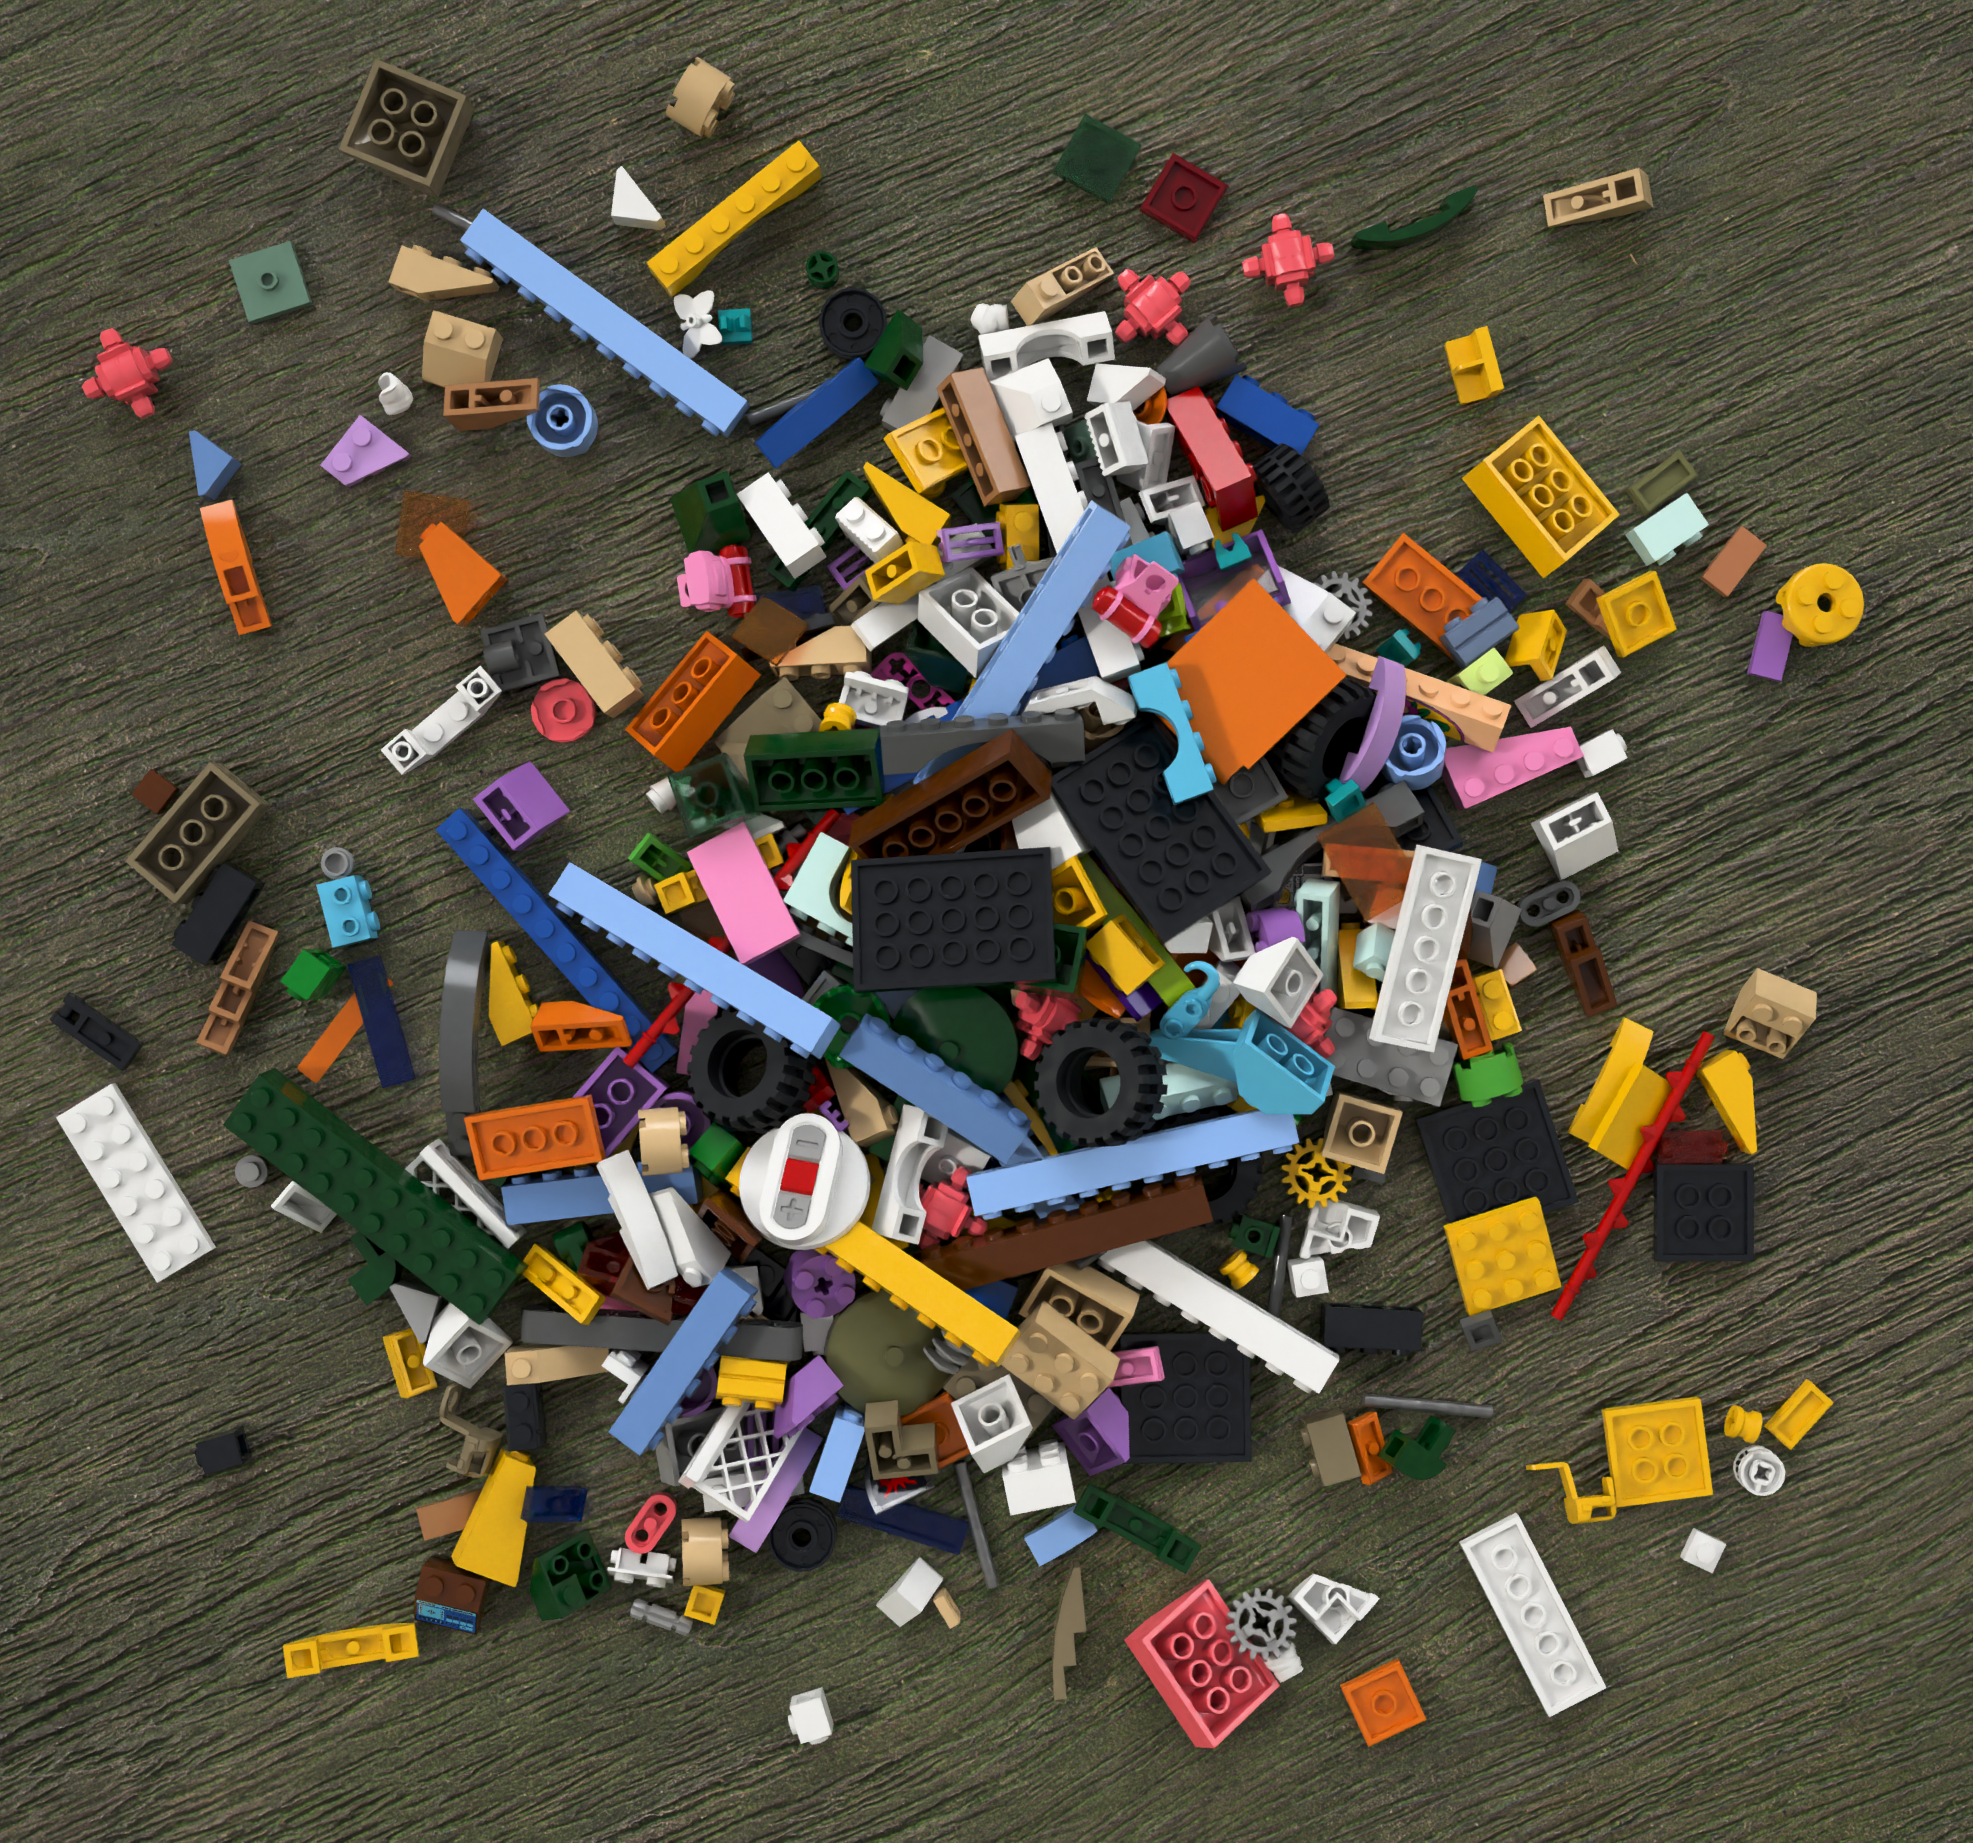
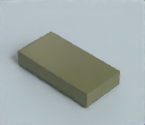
M1678 450L1625 491L1642 514L1646 516L1699 475L1681 451Z

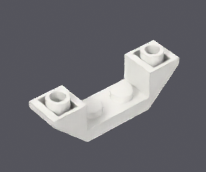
M479 666L455 687L459 691L412 731L404 729L381 749L401 775L406 774L440 753L479 720L501 694L502 690L482 666Z
M1097 676L1033 691L1021 714L1026 711H1039L1041 714L1055 713L1058 709L1070 707L1082 709L1095 701L1103 725L1110 723L1122 725L1136 717L1138 706L1133 695Z

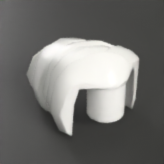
M984 303L978 304L971 316L972 326L979 331L980 335L1010 330L1007 304L1003 306L1001 304H993L991 306Z
M383 373L378 380L382 390L379 395V401L383 405L386 414L396 415L408 410L413 402V396L408 387L393 374Z
M1287 1640L1290 1644L1289 1650H1285L1282 1647L1279 1648L1280 1658L1277 1659L1272 1653H1269L1268 1661L1264 1662L1266 1667L1274 1672L1280 1683L1303 1671L1300 1657L1296 1654L1295 1644L1290 1640Z

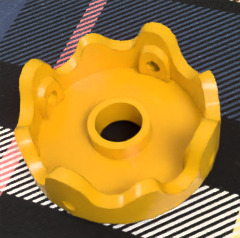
M1814 564L1797 571L1776 595V603L1780 604L1783 609V627L1799 639V644L1805 647L1828 645L1845 639L1853 633L1863 616L1864 599L1859 583L1848 571L1833 564ZM1820 595L1827 597L1830 601L1828 612H1824L1818 607L1817 601Z

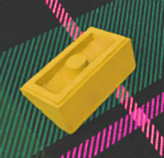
M412 1328L383 1336L384 1345L401 1398H410L438 1387L433 1371L426 1368L423 1364L426 1351L425 1343H419Z

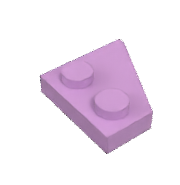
M359 415L320 466L344 485L351 487L362 482L365 477L375 476L385 471L386 467L401 460L403 462L409 460L412 455Z

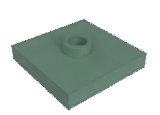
M291 241L229 260L250 324L313 305L294 244Z

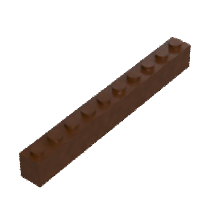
M1187 1174L1178 1176L1174 1182L1167 1184L1151 1183L1143 1187L1142 1191L1131 1194L1127 1191L1119 1192L1106 1201H1087L1082 1203L1079 1208L1070 1211L1065 1209L1050 1212L1045 1218L1037 1220L1026 1218L1009 1228L994 1227L985 1231L984 1235L973 1238L969 1235L961 1236L951 1244L941 1247L938 1244L929 1245L923 1248L921 1252L910 1256L964 1291L1213 1222V1216L1201 1174L1195 1176Z

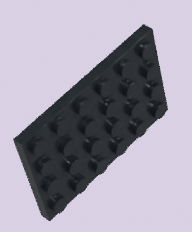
M1152 713L1085 755V761H1076L1052 776L1051 791L1163 946L1269 876L1272 871L1213 791L1177 805L1173 804L1163 772L1176 758L1178 743L1159 717Z
M1050 847L851 860L853 985L855 993L1057 982L1052 853Z

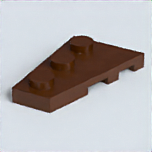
M629 1254L609 1296L668 1326L672 1318L671 1306L676 1282L674 1281L675 1278L647 1290Z

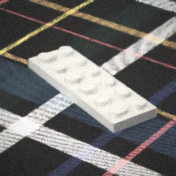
M1416 845L1369 1036L1370 1039L1434 1053L1482 859Z
M116 1083L108 1085L56 1117L157 1283L216 1248Z
M1514 1513L1459 1541L1546 1714L1551 1717L1606 1689L1519 1515Z

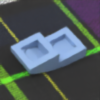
M1076 1505L1055 1515L1052 1521L1025 1534L1024 1539L1039 1566L1062 1555L1097 1532L1098 1529L1095 1524L1073 1513Z

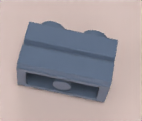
M1484 597L1469 608L1472 614L1463 621L1460 616H1457L1443 626L1446 633L1441 635L1439 640L1451 654L1459 668L1462 669L1520 629L1498 597L1491 601Z

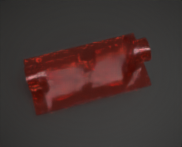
M1722 1130L1664 1131L1657 1144V1163H1722V1154L1728 1153V1144L1726 1141H1722Z

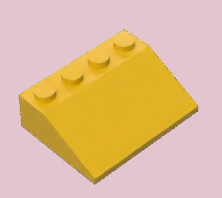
M1539 415L1462 478L1543 578L1564 564L1620 515Z

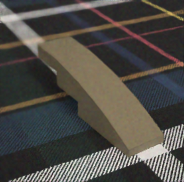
M1072 1559L1061 1590L1054 1624L1052 1647L1054 1700L1067 1699L1064 1667L1077 1665L1074 1633L1086 1632L1079 1559Z

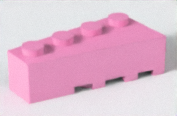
M1566 727L1499 739L1494 753L1470 744L1446 748L1442 777L1455 807L1459 811L1584 757L1572 728Z

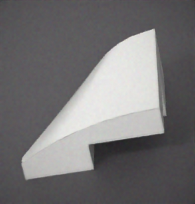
M1328 1198L1327 1207L1321 1208L1319 1202L1316 1201L1314 1207L1310 1209L1299 1256L1308 1259L1311 1255L1328 1252L1336 1254L1343 1252L1345 1249L1354 1248L1358 1250L1371 1247L1380 1215L1376 1210L1341 1200L1333 1203Z
M1316 1574L1307 1577L1286 1597L1331 1644H1337L1356 1620L1361 1621L1379 1600L1375 1594L1352 1588V1586L1337 1583Z

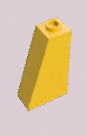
M501 1448L451 1555L455 1566L512 1587H516L519 1578L536 1467L532 1460L529 1459L530 1454L523 1450L508 1451Z

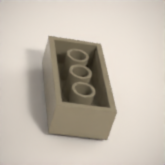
M209 762L125 862L175 904H188L208 881L213 869L226 860L271 805L223 764Z

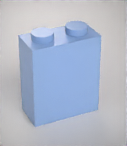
M848 1403L845 1406L838 1404L809 1490L810 1493L839 1503L865 1432V1413L858 1411Z

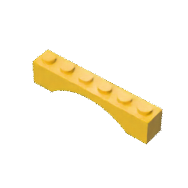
M798 140L646 262L653 276L671 298L695 280L715 256L739 234L772 210L797 198L821 179L822 176L818 163Z

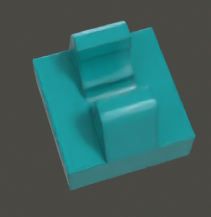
M750 308L718 310L719 332L722 335L720 345L753 344Z
M1237 533L1232 534L1234 546L1230 552L1222 547L1220 540L1215 541L1216 560L1221 573L1252 561L1248 546Z
M1399 629L1383 642L1376 651L1384 658L1403 664L1405 668L1421 654V644L1417 642L1414 645L1407 638L1410 632L1407 629Z
M1334 778L1325 785V788L1330 792L1325 800L1332 817L1339 824L1366 805L1360 787L1352 779L1343 785L1338 779Z

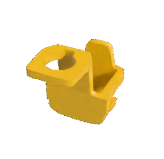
M1550 1462L1526 1465V1470L1559 1469L1567 1498H1564L1567 1519L1570 1523L1581 1524L1605 1521L1616 1516L1617 1508L1612 1477H1602L1603 1494L1577 1497L1570 1467L1567 1463ZM1606 1507V1516L1591 1517L1594 1508Z

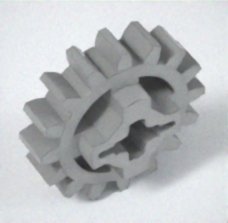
M1332 571L1327 576L1321 575L1313 584L1324 590L1332 588L1330 593L1356 612L1351 625L1338 639L1340 643H1343L1349 638H1355L1361 634L1360 631L1368 627L1369 624L1365 620L1370 618L1373 613L1367 610L1366 607L1372 603V600L1364 598L1363 595L1368 589L1366 587L1361 589L1357 587L1358 578L1350 582L1348 581L1347 572L1338 577L1336 572Z
M1255 1588L1253 1597H1250L1247 1592H1243L1242 1598L1244 1602L1240 1603L1234 1600L1232 1605L1237 1611L1227 1613V1618L1234 1621L1232 1624L1226 1625L1227 1632L1235 1633L1230 1639V1643H1240L1241 1646L1238 1651L1240 1655L1245 1653L1246 1650L1251 1652V1661H1254L1257 1654L1262 1656L1263 1662L1268 1661L1269 1653H1272L1277 1659L1280 1658L1279 1648L1282 1647L1285 1650H1289L1290 1644L1286 1638H1295L1296 1635L1293 1630L1289 1629V1627L1297 1623L1295 1618H1288L1293 1609L1292 1606H1282L1284 1600L1282 1595L1276 1600L1273 1599L1271 1589L1267 1591L1266 1596H1261L1259 1588ZM1258 1604H1266L1274 1609L1267 1611L1261 1609ZM1246 1610L1249 1621L1248 1624L1240 1629L1239 1620L1242 1613ZM1255 1615L1262 1622L1266 1620L1269 1622L1266 1628L1267 1635L1261 1628L1256 1630L1253 1628L1256 1624ZM1283 1622V1632L1277 1640L1273 1632L1274 1626ZM1251 1639L1262 1641L1265 1647L1255 1646L1248 1641Z

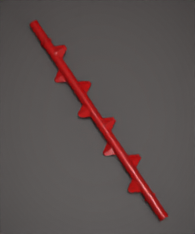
M830 808L815 828L807 833L808 836L802 843L787 844L786 849L789 859L773 877L779 891H789L794 882L792 875L807 858L820 832L827 834L841 817L836 810ZM727 935L724 938L711 937L708 940L709 945L726 955L733 948ZM670 982L667 988L672 1001L650 1028L642 1033L641 1039L622 1061L633 1069L649 1048L657 1043L656 1040L662 1033L678 1035L680 1028L676 1016L696 992L684 984Z
M1702 1032L1690 1057L1685 1059L1686 1064L1682 1071L1667 1072L1665 1078L1672 1090L1653 1125L1641 1128L1640 1132L1644 1142L1624 1178H1613L1608 1181L1607 1184L1614 1197L1596 1231L1583 1235L1586 1249L1568 1283L1564 1284L1565 1288L1550 1314L1556 1319L1563 1320L1576 1294L1580 1293L1579 1289L1583 1281L1595 1278L1597 1272L1593 1263L1611 1229L1627 1227L1628 1221L1622 1209L1641 1174L1653 1171L1654 1166L1650 1157L1669 1122L1685 1120L1686 1116L1679 1103L1698 1068L1701 1069L1702 1066L1700 1064L1715 1039V1036L1710 1033Z

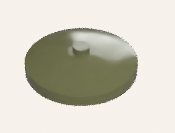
M882 1288L878 1293L871 1289L856 1296L852 1303L847 1305L834 1318L825 1341V1363L844 1385L837 1391L838 1394L853 1408L865 1413L866 1403L898 1400L901 1416L907 1415L931 1401L941 1390L943 1383L949 1373L946 1374L937 1369L923 1351L924 1346H928L933 1350L936 1349L932 1342L934 1337L942 1341L945 1338L941 1333L942 1329L938 1326L931 1330L918 1321L916 1318L919 1313L910 1307L906 1311L900 1308L896 1309L895 1305L889 1301L891 1294Z

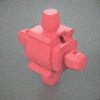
M1287 214L1275 215L1272 220V233L1274 235L1269 236L1267 243L1262 245L1260 259L1254 256L1242 262L1244 277L1250 279L1259 278L1260 274L1264 273L1267 286L1275 284L1276 291L1285 290L1284 297L1289 307L1301 306L1304 301V289L1301 286L1307 285L1309 277L1314 276L1315 263L1318 262L1319 265H1322L1334 259L1333 246L1330 243H1318L1316 247L1312 248L1310 235L1301 237L1300 230L1292 231L1291 221Z
M1126 269L1117 278L1121 289L1125 293L1129 292L1124 300L1125 309L1123 315L1126 320L1124 319L1118 325L1115 336L1124 344L1137 336V332L1143 338L1151 334L1154 340H1157L1166 333V338L1173 345L1179 346L1188 337L1186 328L1181 322L1177 323L1182 313L1180 307L1182 298L1180 295L1189 288L1190 278L1181 271L1169 278L1168 282L1161 276L1155 281L1150 274L1143 281L1139 282L1140 277L1132 270Z
M113 328L101 332L100 340L103 348L107 351L97 355V359L101 363L95 366L98 378L94 376L84 382L82 388L85 395L89 399H98L107 394L108 397L114 400L125 401L127 405L131 404L135 414L142 419L154 415L155 407L152 399L148 396L158 392L154 383L160 381V376L156 369L162 371L173 362L169 351L165 348H158L149 351V355L146 350L136 346L131 347L128 342H124L120 333Z
M1324 989L1317 994L1313 992L1292 1028L1285 1027L1281 1023L1279 1024L1306 1045H1310L1314 1051L1326 1059L1335 1051L1334 1044L1329 1037L1325 1038L1323 1034L1332 1025V1020L1328 1018L1331 1016L1330 1009L1336 1004L1337 996L1331 989Z
M1024 991L1019 992L1015 998V1003L1019 1008L1018 1018L1020 1021L1016 1022V1026L1028 1035L1027 1039H1024L1020 1054L1034 1061L1041 1053L1043 1044L1053 1043L1051 1036L1055 1032L1065 1030L1066 1025L1071 1022L1079 1021L1076 1014L1082 1011L1081 1007L1069 999Z
M964 1166L958 1167L950 1178L952 1181L943 1179L940 1184L933 1181L927 1190L923 1189L924 1185L919 1184L920 1202L927 1212L923 1228L926 1230L922 1231L918 1247L921 1249L929 1245L938 1244L941 1240L940 1238L947 1240L951 1235L958 1237L964 1228L968 1230V1234L975 1237L984 1235V1232L987 1230L989 1224L986 1220H983L981 1216L971 1215L973 1206L972 1201H970V1193L964 1189V1187L968 1188L967 1174L973 1173Z

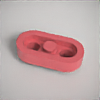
M656 1492L647 1499L625 1533V1542L630 1550L643 1554L655 1547L677 1513V1503L672 1495L666 1492ZM656 1504H665L667 1511L663 1513L658 1512ZM641 1529L646 1530L648 1538L641 1539L637 1531Z

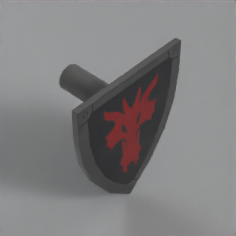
M868 1452L864 1468L865 1488L876 1515L935 1487L930 1474L873 1480Z

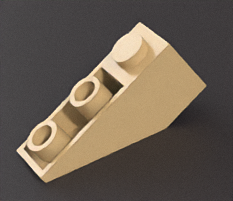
M401 245L389 279V283L395 290L424 301L497 292L500 288L492 278V273L478 267H474L473 271L465 269L460 261L448 256H444L443 260L432 257L431 251L417 245H413L412 249Z
M1095 247L1026 282L1011 300V303L1027 326L1035 325L1053 316L1110 278L1114 273L1098 248Z
M834 626L770 662V668L777 678L782 679L785 676L788 681L797 680L799 676L827 679L831 675L843 674L845 676L846 672L862 671L872 673V651H869L851 626Z

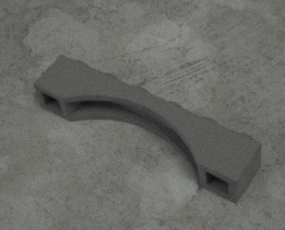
M1070 708L1058 709L1055 713L1041 714L1039 711H1026L1021 716L994 713L988 715V718L979 719L963 715L955 717L952 721H940L938 718H926L921 720L920 723L910 724L902 720L890 721L887 725L880 726L883 775L917 773L930 761L945 752L964 745L989 742L1010 729L1016 732L1032 752L1039 754L1051 763L1085 761L1084 722L1081 712H1075V710Z
M1405 780L1396 785L1389 783L1377 792V795L1368 800L1364 798L1366 805L1340 824L1332 815L1327 816V824L1319 825L1311 830L1307 828L1300 830L1293 835L1292 840L1281 846L1280 844H1275L1267 848L1261 858L1272 872L1269 876L1239 895L1247 910L1253 912L1278 902L1294 873L1310 857L1324 849V843L1336 844L1359 837L1396 839L1422 825L1425 811Z

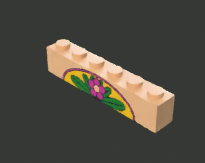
M1335 643L1327 655L1346 673L1347 677L1369 688L1378 658ZM1404 668L1406 698L1403 716H1421V719L1436 723L1445 736L1494 753L1511 708L1510 704Z

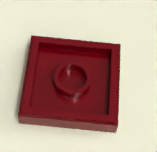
M1172 153L1140 207V212L1195 244L1226 192L1228 185Z

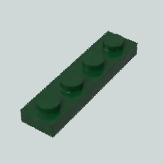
M848 470L844 472L810 514L808 520L804 522L809 530L815 527L823 538L825 544L820 547L824 553L842 532L835 519L836 514L854 497H859L863 502H866L874 492L870 486ZM777 555L766 571L793 592L812 568L794 579Z

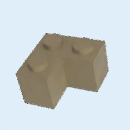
M898 1400L866 1403L864 1430L873 1480L939 1473V1446L935 1423L902 1426Z

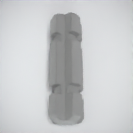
M635 1599L630 1610L632 1618L642 1620V1618L647 1619V1623L667 1630H671V1628L676 1629L675 1633L684 1636L689 1634L693 1624V1618L684 1614L678 1616L676 1615L677 1612L655 1604L649 1606L647 1601Z

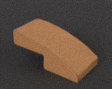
M1584 578L1565 605L1611 640L1596 598L1604 595L1605 592L1591 579Z
M483 1488L456 1494L449 1499L419 1506L416 1511L424 1541L463 1530Z

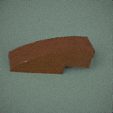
M1577 909L1548 922L1562 963L1585 1016L1589 1018L1618 1006L1601 950L1595 945L1587 917Z

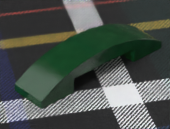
M1473 185L1446 196L1440 204L1441 213L1391 233L1386 221L1358 231L1351 239V245L1353 248L1362 250H1388L1408 246L1429 238L1452 223L1465 210L1477 193V186Z
M1088 1483L1073 1510V1513L1100 1528L1102 1526L1150 1551L1159 1560L1185 1574L1201 1548L1200 1543L1161 1518L1091 1483Z

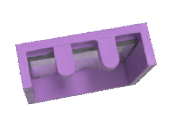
M1262 529L1241 537L1248 546L1252 561L1221 573L1216 560L1215 548L1182 561L1186 572L1178 575V583H1181L1185 606L1195 631L1209 622L1253 578L1272 598L1277 597L1281 607L1291 603L1285 582ZM1234 541L1226 543L1222 547L1230 552L1233 550Z

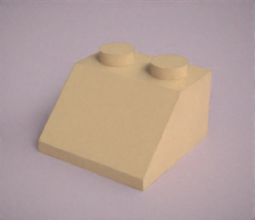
M433 310L424 339L422 381L444 388L445 385L490 382L503 337L494 328Z
M1335 1089L1326 1119L1321 1156L1385 1174L1403 1111L1398 1106Z

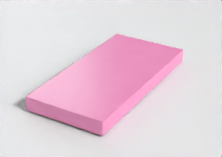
M744 821L687 852L741 964L747 966L802 936L786 903L783 902L784 899Z

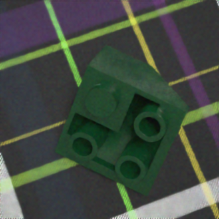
M728 471L697 481L670 498L689 554L696 551H710L713 553L722 550L728 545L739 544L752 539Z
M584 1529L534 1558L530 1593L542 1621L563 1619L612 1589L588 1529Z

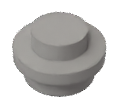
M331 848L322 856V871L331 879L337 880L348 877L354 869V858L344 848Z
M257 1155L243 1157L235 1167V1176L238 1182L249 1188L263 1184L269 1174L266 1161Z

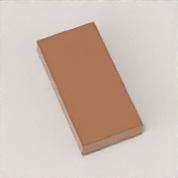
M1743 526L1738 527L1701 575L1700 579L1724 598L1728 597L1767 545Z

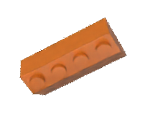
M706 631L625 730L656 758L679 775L690 764L705 742L712 737L714 731L724 719L732 713L734 707L743 696L752 689L761 674L738 654Z

